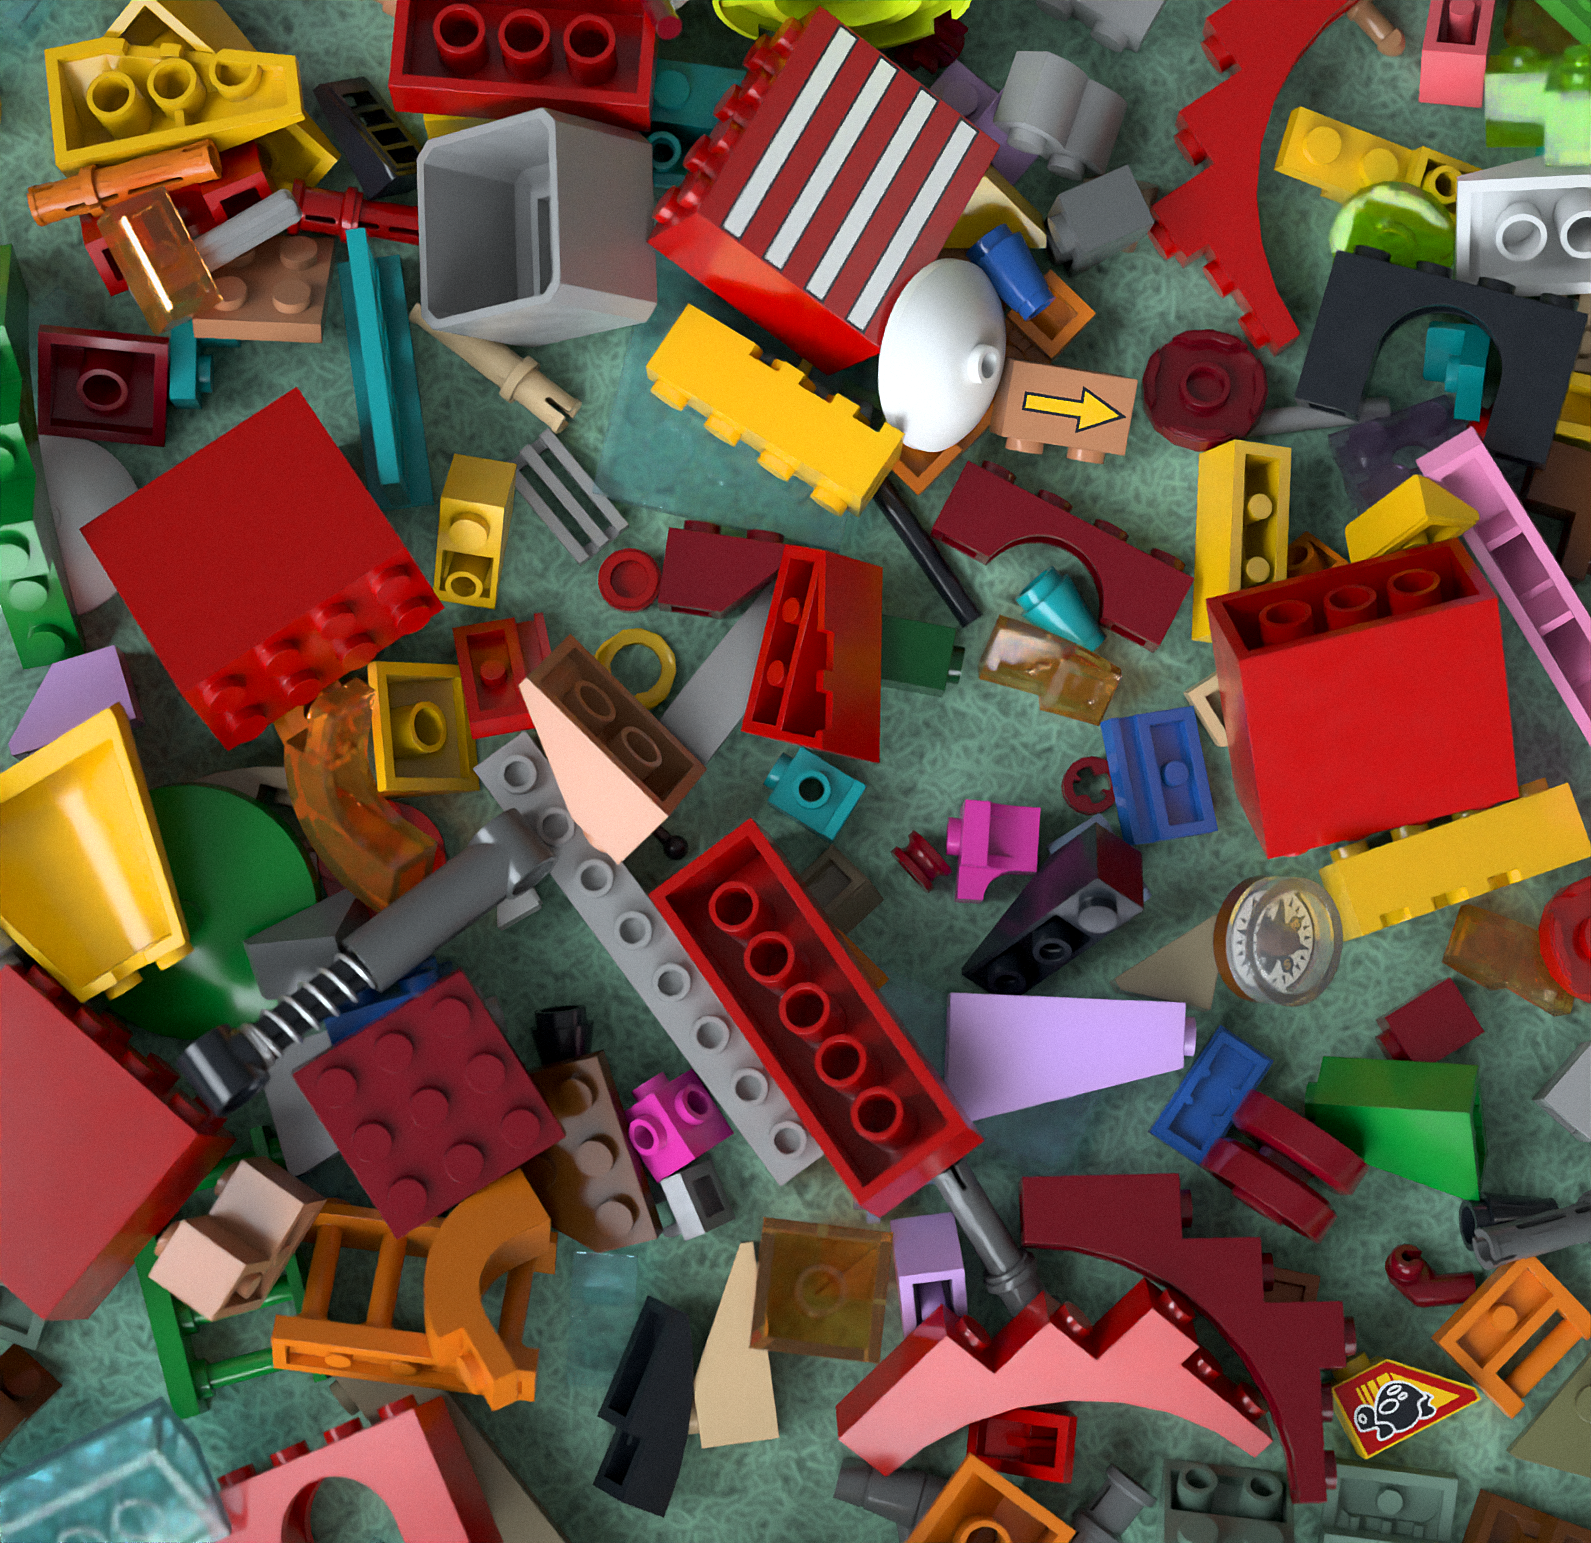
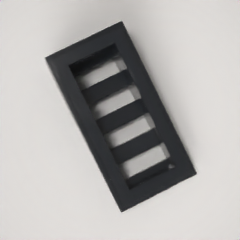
M365 76L319 84L312 90L368 201L404 194L417 189V157L423 147ZM353 96L357 106L350 107L344 98ZM360 118H364L367 125H365Z

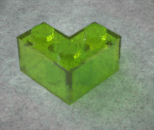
M1591 45L1571 46L1564 50V54H1539L1538 49L1534 47L1514 46L1501 50L1500 55H1490L1484 74L1486 148L1545 146V167L1591 166Z

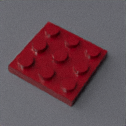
M462 966L292 1069L291 1073L292 1078L397 1240L566 1137V1130Z

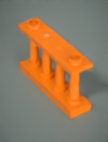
M326 1198V1203L301 1241L315 1243L301 1313L295 1316L276 1314L271 1337L274 1368L473 1394L461 1376L457 1361L438 1369L432 1357L426 1333L396 1330L392 1327L405 1255L428 1258L435 1236L446 1218L434 1217L397 1240L377 1209L352 1206L349 1202L338 1198ZM550 1231L548 1252L522 1263L507 1272L497 1334L518 1369L517 1400L535 1401L539 1369V1348L526 1347L522 1341L533 1274L538 1272L555 1275L558 1232ZM341 1247L379 1252L366 1322L360 1325L333 1322L327 1318ZM482 1391L475 1393L476 1395H483Z

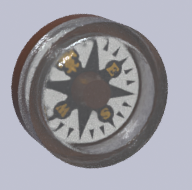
M1256 875L1243 880L1231 890L1222 903L1216 918L1213 934V951L1217 969L1224 983L1235 995L1249 1002L1287 1007L1308 1004L1326 990L1336 974L1343 948L1342 922L1333 899L1318 883L1300 877Z

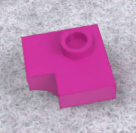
M965 799L960 807V818L948 817L945 854L957 856L954 902L980 904L983 901L987 886L994 879L1004 875L1033 876L1037 872L1041 808Z

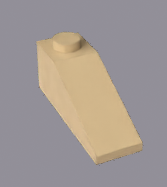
M753 1240L743 1241L739 1244L693 1381L694 1394L688 1435L700 1433L702 1449L780 1438Z

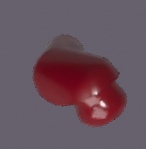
M1404 1243L1397 1245L1385 1261V1271L1389 1282L1416 1307L1461 1305L1476 1292L1475 1279L1471 1271L1438 1274L1421 1257L1422 1251L1413 1244Z

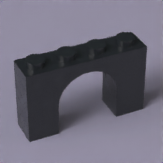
M1355 245L1353 253L1337 250L1294 396L1298 406L1359 422L1379 354L1393 333L1406 323L1423 316L1434 314L1457 316L1472 322L1491 338L1502 363L1501 382L1483 441L1485 447L1493 458L1545 471L1588 326L1589 314L1577 311L1579 302L1551 293H1542L1540 301L1514 295L1515 285L1489 277H1479L1477 285L1452 279L1454 273L1452 269L1427 261H1417L1415 269L1390 263L1392 256L1390 253L1365 245Z

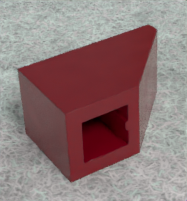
M696 520L684 521L683 529L669 527L658 597L659 611L722 620L767 587L773 580L777 579L785 544H783L785 536L777 532L759 529L747 530L746 538L721 535L722 527L720 525Z

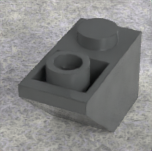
M1128 164L1058 194L1045 218L1044 225L1047 229V241L1044 250L1054 267L1063 264L1069 279L1091 269L1144 238L1155 223Z

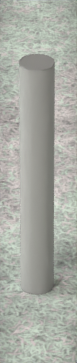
M1387 395L1366 398L1359 422L1301 406L1267 409L1263 411L1260 423L1247 437L1389 421V399Z

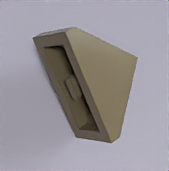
M1218 913L1109 981L1114 991L1151 1001L1186 1003V1009L1200 1012L1211 1010L1219 972L1213 951V934Z

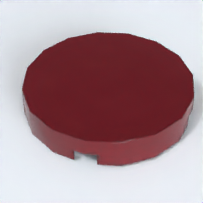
M1214 329L1187 330L1174 336L1172 342L1165 344L1161 349L1159 347L1149 357L1141 384L1143 411L1154 430L1169 442L1196 452L1210 450L1234 439L1244 440L1260 423L1269 393L1266 369L1258 358L1257 361L1255 356L1247 350L1248 345L1234 335Z

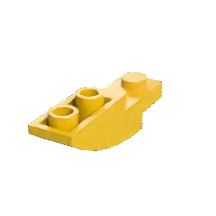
M1302 106L1297 107L1290 113L1273 168L1275 171L1321 188L1320 196L1452 238H1456L1457 176L1483 170L1425 146L1415 150L1408 149Z

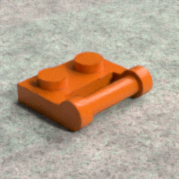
M1531 1257L1499 1266L1476 1292L1434 1333L1431 1339L1507 1417L1513 1419L1526 1406L1522 1399L1581 1338L1587 1341L1591 1338V1314L1536 1257ZM1557 1311L1562 1320L1502 1380L1496 1372Z

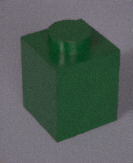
M882 614L881 686L942 698L946 683L958 685L961 675L965 647L954 645L957 628Z

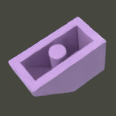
M947 1212L890 1220L893 1261L904 1339L941 1304H944L960 1318L963 1315H968L964 1265L954 1214Z

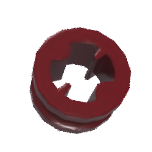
M1094 756L1081 758L1072 763L1064 774L1061 784L1062 795L1067 805L1077 813L1088 816L1096 815L1110 808L1115 802L1108 761ZM1090 769L1094 777L1105 776L1108 782V789L1103 788L1100 791V794L1105 797L1104 800L1092 804L1088 795L1077 797L1073 789V782L1079 783L1082 780L1081 777L1076 775L1079 771Z
M913 830L908 835L909 844L904 848L896 846L890 853L911 878L929 894L935 888L933 886L934 879L940 875L947 877L952 870L938 852L918 832Z

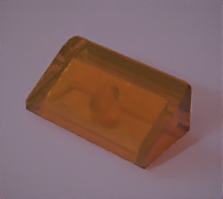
M164 185L108 207L97 221L98 228L155 335L167 332L223 301Z

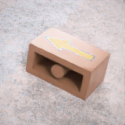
M1005 357L1003 372L995 394L989 431L999 436L1007 437L1006 449L1043 454L1044 443L1068 447L1066 458L1104 464L1106 453L1125 456L1138 380L1123 375Z

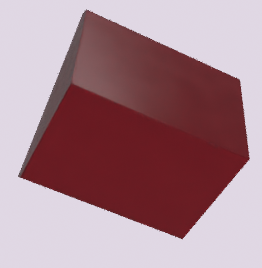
M40 324L38 329V435L165 447L170 403V337Z

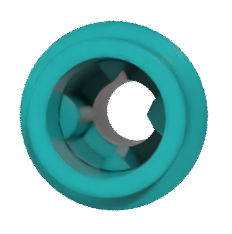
M1054 566L1048 567L1035 577L1015 598L1016 602L1024 609L1020 616L1068 653H1071L1078 661L1091 654L1107 637L1099 628L1100 625L1069 574L1066 573L1062 576Z

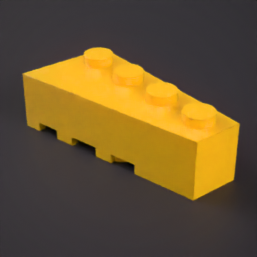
M688 303L646 365L647 377L654 382L650 391L660 400L678 411H682L687 404L707 417L703 426L725 443L735 447L738 441L742 440L761 454L756 461L776 477L788 482L792 475L813 487L814 490L810 497L824 509L839 517H842L847 510L859 518L901 456L905 433L887 422L884 423L879 432H876L869 427L871 422L860 412V406L839 393L836 396L828 394L825 400L814 394L817 386L804 372L779 359H774L770 366L760 360L763 350L756 343Z
M1546 777L1518 786L1519 797L1512 799V802L1491 809L1466 810L1450 814L1453 822L1429 829L1427 823L1418 826L1405 825L1389 831L1393 842L1369 850L1365 839L1329 852L1333 863L1319 869L1318 872L1343 942L1591 857V844L1569 783L1549 788Z

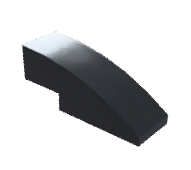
M649 1295L646 1298L597 1417L615 1426L616 1430L593 1485L622 1503L664 1518L679 1477L688 1438L693 1398V1348L689 1314Z

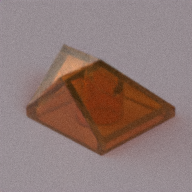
M764 1217L748 1349L880 1364L893 1232Z

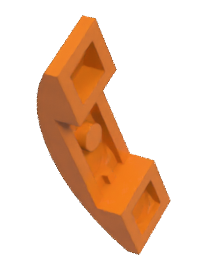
M1050 269L1044 275V278L1049 286L1048 289L1056 297L1055 300L1040 314L1027 322L1013 309L1006 314L1005 357L1052 364L1094 318L1096 312ZM995 395L980 422L955 445L942 451L927 452L913 449L903 444L901 456L891 470L915 494L921 495L990 427Z

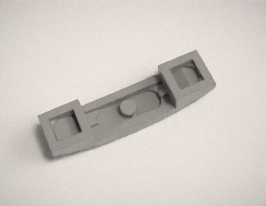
M774 580L726 634L659 719L705 767L744 718L776 581Z

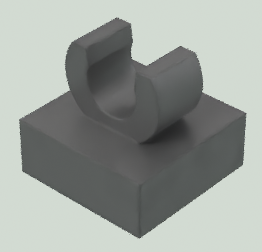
M711 1159L661 1180L662 1189L652 1194L655 1205L668 1201L676 1219L675 1223L663 1228L664 1237H676L682 1234L684 1241H687L736 1219Z

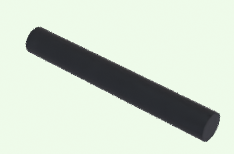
M887 476L872 497L959 624L963 629L982 617L984 615Z

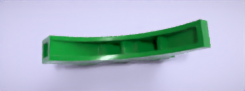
M11 243L0 245V605L24 670L51 665L86 654L87 644L70 589L50 505L34 408L28 330L29 295Z

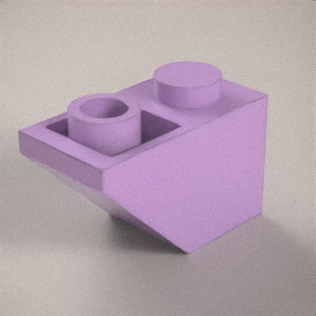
M112 645L53 663L8 743L11 755L20 761L24 760L120 701L127 712L131 729L146 725L125 653L117 646Z

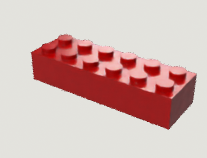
M749 818L647 894L860 1207L878 1218L882 1217L985 1141L774 838L754 819Z

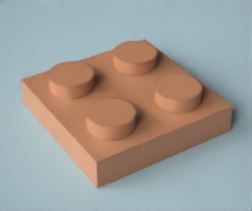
M274 235L200 278L192 317L194 338L322 343L335 266V239Z

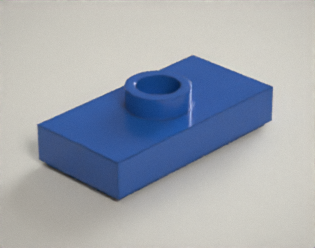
M1218 1025L1148 1130V1133L1202 1168L1199 1164L1216 1138H1224L1234 1123L1231 1115L1248 1089L1255 1090L1274 1060L1222 1025Z

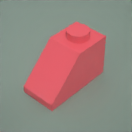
M1497 0L1430 1L1422 48L1419 102L1482 108Z

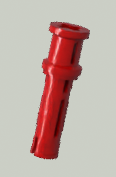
M294 179L291 193L301 208L302 217L297 223L287 228V234L297 236L301 230L339 236L340 242L347 244L346 230L365 227L369 238L419 246L418 206L379 200L368 201L367 198H364V192L358 191V187L348 186L346 191L343 192L307 186L305 179Z

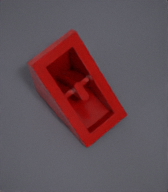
M1020 1407L969 1423L966 1456L970 1452L996 1472L1059 1483H1072L1078 1417L1067 1410Z

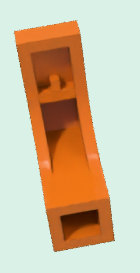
M520 1168L499 1177L468 1196L451 1212L437 1232L431 1245L424 1275L425 1330L428 1345L438 1369L457 1361L459 1371L468 1389L473 1394L482 1391L493 1412L517 1401L518 1369L483 1309V1298L490 1286L501 1275L522 1263L548 1252L550 1246L551 1219Z

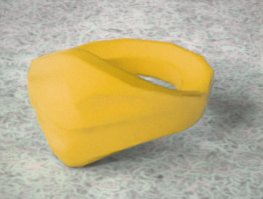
M642 628L622 630L606 640L597 649L594 657L611 673L610 663L615 654L622 648L630 645H643L651 649L658 656L661 664L660 678L648 692L637 693L634 696L647 710H651L663 702L671 690L677 672L675 655L662 636Z

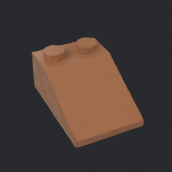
M571 634L518 685L571 818L582 828L584 836L593 847L607 853L618 864L673 812L707 770Z

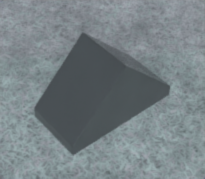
M354 884L243 941L260 994L263 998L273 1000L279 999L280 995L291 996L297 991V983L299 981L309 982L315 978L318 967L328 968L334 964V955L336 953L347 954L343 948L342 941L370 920L360 887Z

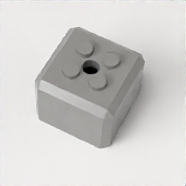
M542 107L426 141L417 157L421 317L433 330L534 348L643 323L649 319L657 308L655 248L646 242L655 227L654 218L651 216L654 210L652 145L640 132Z

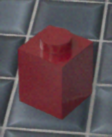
M1451 977L1438 980L1375 1019L1382 1030V1033L1375 1036V1039L1387 1060L1436 1063L1484 1033L1483 1028Z

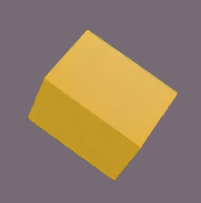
M387 661L368 663L367 670L377 787L380 798L390 800L480 791L479 776L473 770L478 765L476 739L472 740L459 665Z

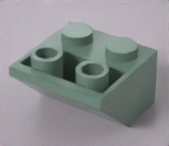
M1164 1458L1155 1543H1295L1293 1504H1291L1287 1473Z

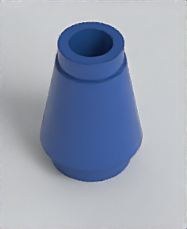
M1006 223L988 232L967 251L966 257L971 263L977 265L986 273L999 298L1016 313H1019L1025 322L1040 314L1055 300L1056 297L1048 289L1049 286L1021 232L1013 233Z

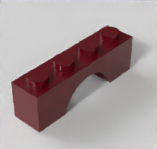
M983 460L981 466L967 461L932 527L930 537L985 566L1008 549L1024 544H1046L1068 552L1079 560L1093 579L1099 602L1098 624L1154 653L1162 643L1195 579L1183 573L1186 565L1175 556L1160 549L1152 548L1150 553L1147 554L1126 543L1129 535L1121 528L1107 521L1095 519L1093 525L1070 514L1073 506L1054 493L1040 489L1035 496L1014 485L1017 477L996 463Z

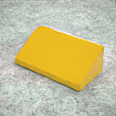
M1413 475L1346 526L1345 537L1350 561L1353 563L1459 537L1480 520L1478 511L1429 478L1422 475Z

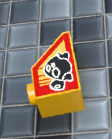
M1365 1351L1347 1357L1346 1368L1331 1371L1334 1378L1325 1382L1331 1384L1333 1410L1354 1451L1364 1459L1378 1454L1481 1400L1475 1387L1378 1355L1369 1360Z

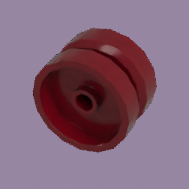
M1248 1089L1231 1117L1235 1127L1259 1146L1258 1150L1255 1151L1233 1138H1216L1199 1165L1216 1180L1232 1190L1231 1194L1261 1216L1278 1226L1283 1224L1310 1241L1320 1244L1338 1216L1333 1205L1309 1186L1311 1181L1336 1195H1352L1370 1167L1354 1152L1307 1119L1265 1094L1254 1089Z

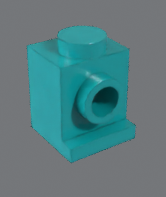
M802 746L794 758L783 752L763 785L773 790L767 800V805L831 845L867 787L857 779L854 780ZM807 779H816L823 785L824 794L815 802H808L799 794L800 784Z

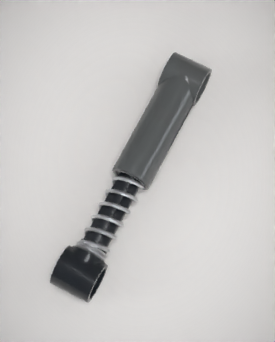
M516 808L502 812L473 836L467 848L342 941L343 948L347 953L346 955L336 953L334 955V964L328 968L318 967L315 978L309 982L299 981L297 983V991L291 996L280 995L278 1005L272 1010L262 1009L260 1011V1019L255 1023H243L241 1028L237 1027V1029L229 1024H222L211 1029L182 1053L177 1060L176 1066L217 1117L222 1118L230 1115L252 1100L266 1086L271 1077L268 1073L270 1065L274 1066L275 1060L278 1057L284 1059V1049L295 1041L297 1044L303 1045L302 1036L312 1028L321 1030L322 1025L320 1022L332 1013L340 1017L339 1008L350 1000L358 1003L359 998L357 995L369 985L379 993H382L505 899H515L529 891L553 869L558 858Z

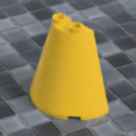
M120 701L0 774V928L81 1003L102 991L105 992L109 1000H112L143 980L137 969L155 961L162 971L195 950L189 942L190 936L127 712Z

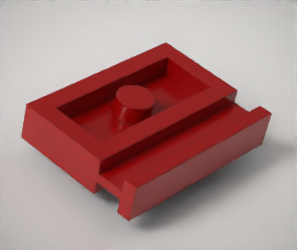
M543 612L535 613L534 620L516 623L515 617L452 628L472 740L535 729L518 685L551 653Z

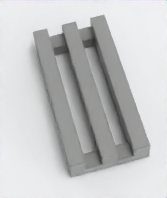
M549 428L543 431L531 445L527 444L519 451L520 454L513 460L506 461L517 464L515 489L580 567L629 528L628 522ZM548 449L611 524L603 532L539 455ZM528 464L590 537L591 541L587 545L582 547L520 473Z

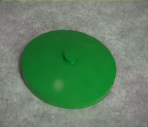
M206 782L170 783L149 789L190 936L189 942L195 950L162 971L155 961L137 969L143 980L112 1000L108 999L104 991L97 995L121 1017L136 1026L166 1037L197 1040L211 1029L222 1024H229L237 1029V1027L241 1028L243 1023H255L260 1019V1011L262 1009L272 1010L278 1005L279 999L266 1000L261 996L243 941L322 901L321 888L312 860L292 828L267 805L248 794L230 787Z

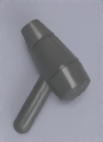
M843 1458L833 1498L857 1507H863L871 1513L896 1523L899 1542L904 1543L949 1480L933 1473L929 1474L923 1470L903 1467L897 1468L885 1477L865 1461Z

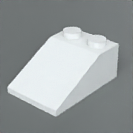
M1591 145L1576 146L1457 176L1455 280L1477 285L1479 277L1502 280L1515 285L1514 295L1520 297L1541 296L1542 293L1556 295L1590 294Z

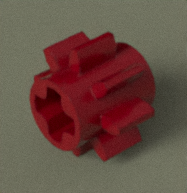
M950 9L946 13L934 18V34L910 43L898 45L894 57L912 71L922 66L929 73L935 74L937 68L947 67L959 57L965 44L964 34L968 32V27L958 19H952Z

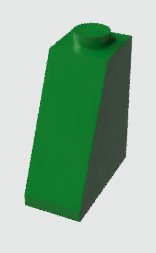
M1323 1056L1318 1081H1309L1306 1087L1305 1117L1307 1120L1315 1121L1317 1127L1354 1152L1367 1165L1465 1200L1480 1201L1488 1147L1479 1065Z

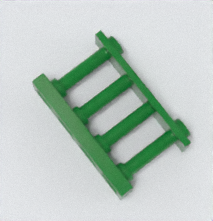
M258 1126L249 1129L254 1150L221 1158L193 1193L215 1187L222 1174L231 1164L236 1161L240 1163L244 1159L266 1156L288 1171L278 1136H272L270 1126ZM162 1229L158 1236L154 1235L134 1258L174 1419L178 1421L210 1411L207 1398L216 1396L217 1388L285 1369L274 1368L272 1347L210 1364L207 1358L196 1359L190 1335L199 1333L201 1325L215 1321L208 1320L148 1276L159 1259V1256L155 1254V1248L164 1234ZM299 1244L285 1267L286 1275L278 1278L259 1309L293 1300L296 1313H301L308 1280V1271L301 1244ZM312 1373L314 1383L334 1377Z

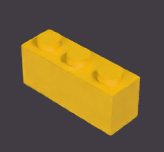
M1234 439L1199 454L1191 640L1212 643L1206 606L1207 598L1287 579L1292 448Z

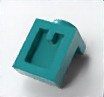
M193 314L188 316V323H171L170 400L176 409H202V393H213L215 380L214 358L212 354H203V347L241 348V340L194 338Z
M1431 321L1427 329L1423 378L1427 381L1445 382L1444 392L1456 393L1454 419L1479 421L1487 381L1491 338L1476 325Z

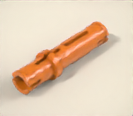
M211 138L188 146L140 157L114 166L99 169L95 164L80 168L78 175L55 182L30 186L27 189L29 191L27 193L28 205L33 219L40 227L87 213L98 217L110 213L111 207L121 205V203L147 198L196 183L222 178L221 172H223L222 163L215 143Z

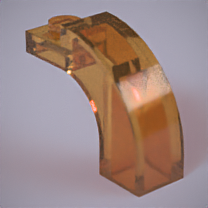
M356 677L335 691L324 693L312 704L307 717L309 727L285 741L284 766L291 802L310 844L326 867L346 889L374 911L380 913L432 874L437 841L402 818L389 805L382 793L378 792L367 754L376 690Z

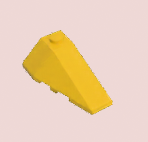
M101 37L44 50L55 164L66 178L78 175L80 168L95 164L99 169L114 166L140 157L188 146L208 138L213 140L218 152H222L306 119L299 61L295 55L224 48L218 53L185 50L181 44L161 42L160 47L132 45L126 39Z

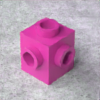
M693 1068L672 1081L668 1080L664 1072L651 1078L631 1092L637 1103L625 1111L629 1124L628 1136L630 1142L638 1151L639 1156L657 1183L734 1134Z

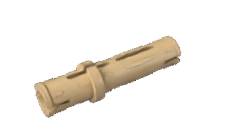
M416 303L413 307L409 320L419 325L478 370L483 376L500 387L499 395L507 402L512 404L518 401L551 427V430L556 434L561 433L569 423L565 420L566 417L550 406L551 404L556 405L574 419L582 402L578 398L572 397L539 372L540 364L532 357L527 356L523 359L504 343L433 330L421 317V305Z

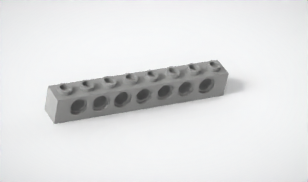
M523 731L475 766L473 770L504 811L516 808L556 855L558 860L549 872L780 1187L824 1155L671 928L623 862L618 864L607 853L593 847L584 836L582 828L571 818L549 762L527 732Z

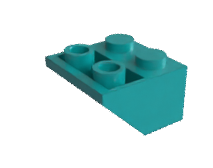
M657 58L651 132L636 131L640 132L652 145L653 187L669 189L673 185L676 187L680 186L689 171L682 166L685 156L702 135L706 134L709 136L719 120L713 116L715 106L733 84L738 86L741 84L748 71Z

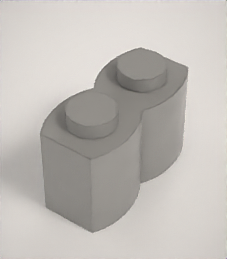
M1017 51L994 115L993 123L1008 135L1006 142L1011 147L1025 153L1040 155L1049 161L1047 169L1050 172L1066 179L1082 180L1084 174H1105L1128 104L1116 92L1089 79L1079 67L1049 51Z

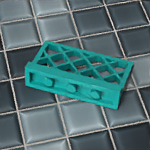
M365 227L346 230L350 261L337 263L368 492L382 512L435 504L401 257L400 254L377 257Z

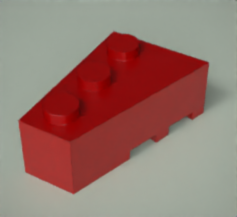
M785 544L741 732L880 764L883 567L826 550Z

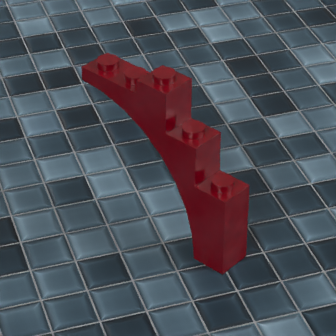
M1179 1173L1022 1177L1018 1182L1020 1248L1069 1251L1121 1265L1142 1277L1145 1276L1148 1280L1166 1289L1171 1288L1178 1292L1193 1310L1211 1324L1240 1357L1267 1403L1284 1452L1291 1504L1327 1503V1490L1336 1489L1337 1466L1334 1450L1324 1449L1323 1423H1331L1333 1420V1394L1330 1383H1321L1320 1371H1338L1346 1368V1356L1355 1355V1322L1353 1316H1344L1343 1301L1264 1303V1292H1272L1274 1288V1265L1271 1252H1262L1261 1237L1182 1239V1228L1192 1227L1193 1210L1190 1189H1180Z

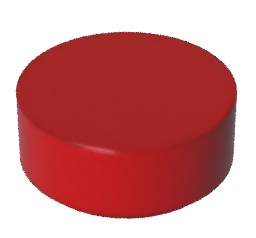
M625 548L610 554L602 563L598 573V586L603 599L613 609L623 613L641 612L650 607L659 596L661 584L660 569L656 561L646 552L634 548Z

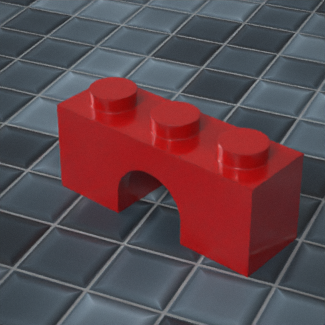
M254 139L219 152L223 170L221 172L222 178L196 183L147 198L121 203V205L111 207L110 213L94 217L91 213L79 216L84 246L111 297L129 290L127 282L132 275L172 253L183 242L195 236L205 234L278 191Z

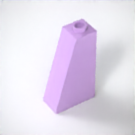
M949 993L947 995L944 1082L971 1121L1182 1069L1184 1068V1056H1194L1196 1020L1195 1017H1185L1186 1003Z

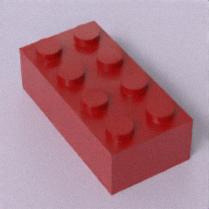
M397 0L388 87L394 109L397 112L500 120L543 107L633 131L651 132L659 36L640 0Z

